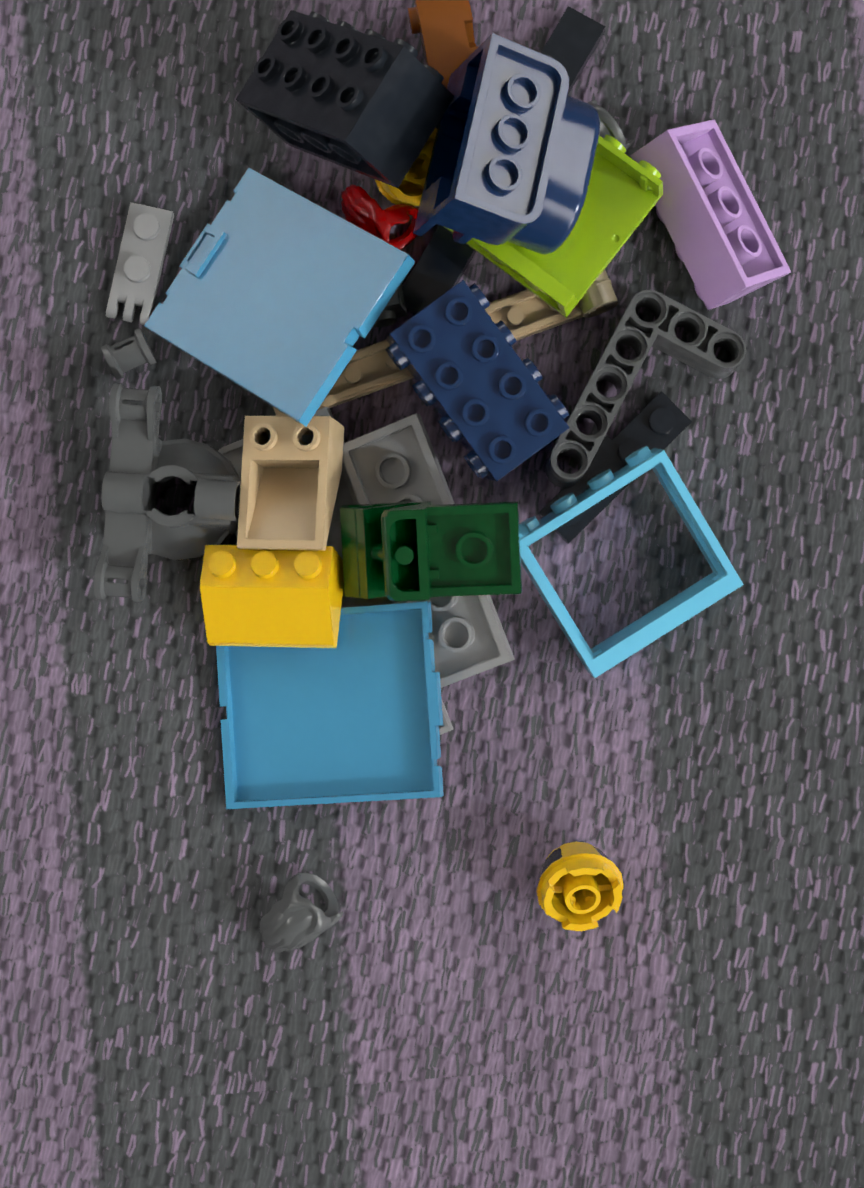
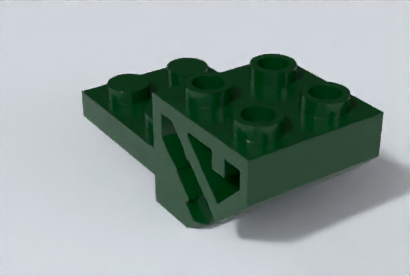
M431 501L351 504L340 507L344 593L347 597L372 599L386 596L392 601L430 600L431 597L522 593L518 502L431 505Z

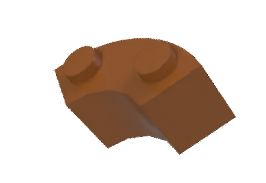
M414 0L415 7L407 8L411 33L420 34L425 64L437 70L444 77L442 84L447 88L450 75L478 48L475 44L473 17L469 0Z

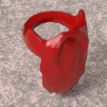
M352 184L342 191L341 204L346 221L400 250L408 246L417 236L413 234L419 210L415 206L403 203L392 205L382 210L377 201L371 198L360 186ZM409 215H412L409 228L401 236L389 240L391 227L395 224L407 223L410 220Z

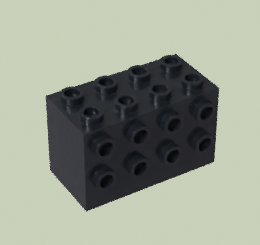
M291 10L286 19L279 25L275 37L263 56L256 62L254 71L236 100L289 146L399 188L455 96L442 84L444 77L434 68L421 63L416 58L419 54L418 51L406 41L395 38L393 42H390L371 29H366L362 33L342 20H338L334 24L324 16L313 11L309 15H305Z

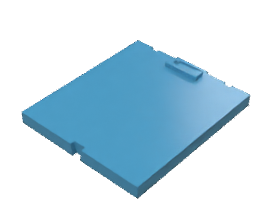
M248 168L233 190L235 193L231 201L227 200L211 225L207 223L180 264V272L165 293L167 298L163 304L158 303L144 326L157 336L307 427L357 351L353 348V345L359 336L365 339L415 261L409 254Z
M431 602L341 608L337 648L216 646L220 707L226 706L227 719L221 720L226 809L444 796L442 767L437 766V759L441 757L439 726L443 725L440 672H435L434 643L429 639V633L433 631Z

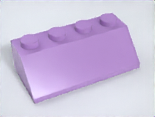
M715 119L666 130L630 155L637 163L641 160L647 161L661 174L663 195L655 204L656 213L665 224L675 244L676 253L680 260L684 262L694 282L695 291L704 302L707 310L728 304L791 273Z

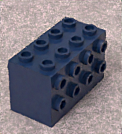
M462 280L390 333L386 338L390 346L385 350L400 371L404 368L409 370L416 380L411 386L426 407L433 404L441 414L442 418L437 422L452 442L460 441L468 453L463 458L478 478L481 477L483 479L486 477L489 480L498 481L570 427L564 420L569 416V413L554 393L546 395L539 386L538 382L543 377L534 363L528 357L520 359L511 346L517 341L504 322L500 320L498 323H494L485 311L490 306V303L475 283L468 287L465 281Z

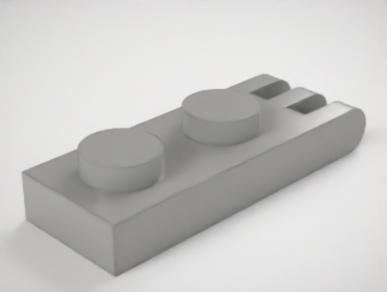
M130 202L106 308V317L115 319L118 314L119 303H125L123 321L133 322L136 306L142 307L140 325H145L153 313L173 224V211Z

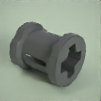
M141 328L135 329L133 336L114 345L105 344L101 346L104 357L116 380L124 378V373L148 363L152 366L157 363Z

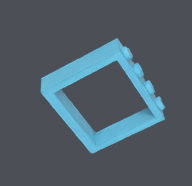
M648 446L636 450L625 458L628 465L615 473H612L610 469L603 471L588 481L590 488L577 497L573 493H569L555 501L550 506L553 512L537 520L536 516H533L519 524L521 564L585 669L594 678L744 585L666 452L662 449L653 448L650 450ZM652 469L713 572L590 649L528 546Z

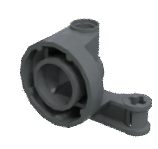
M114 383L111 388L109 415L112 445L110 468L105 473L102 483L101 499L106 515L103 546L94 575V595L97 600H105L107 596L132 598L134 603H142L147 587L148 554H155L176 561L203 559L205 545H226L238 530L241 479L230 460L208 444L186 438L161 441L158 438L162 411V392L160 386H151L147 390L124 388L122 383ZM130 403L143 404V405H130ZM179 477L187 484L196 486L194 496L195 513L184 510L178 515L168 516L163 514L156 507V496L160 485L172 478ZM115 579L128 580V583L120 584L113 581Z

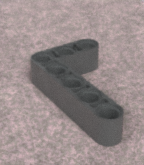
M650 289L636 293L631 299L567 421L570 428L560 435L547 460L545 469L549 481L555 486L570 488L578 484L582 479L651 347L709 377L723 379L730 376L745 358L746 344L743 338L731 329L657 291ZM638 307L649 308L655 315V321H642L638 318L636 309ZM676 327L687 328L691 331L694 341L686 343L679 340L675 335L674 329ZM619 344L630 345L636 352V358L631 360L623 359L617 353L616 346ZM723 347L727 349L731 354L732 362L724 363L719 361L714 355L713 348ZM600 381L611 382L617 390V395L609 398L601 395L597 390L596 383ZM581 418L591 419L595 422L598 433L589 436L579 431L576 421ZM565 455L572 457L578 464V471L572 474L564 473L557 466L556 459Z

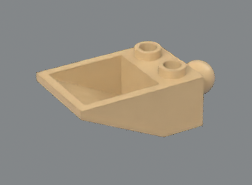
M288 415L245 416L237 548L325 551L342 472L343 425L331 416H313L307 427ZM314 435L310 444L302 441V436Z

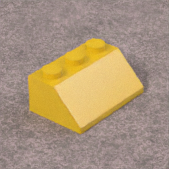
M205 545L200 593L207 643L210 646L337 648L344 576L343 560L333 546H326L325 551L239 549L237 545Z

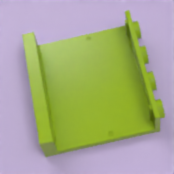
M599 135L583 208L570 235L556 251L550 254H539L508 241L504 244L493 245L472 238L466 244L567 318L596 278L604 271L662 197L663 181L660 179L661 174L647 161L641 160L637 163L625 154V147L614 137L605 135L602 138ZM446 228L448 231L453 233V230Z

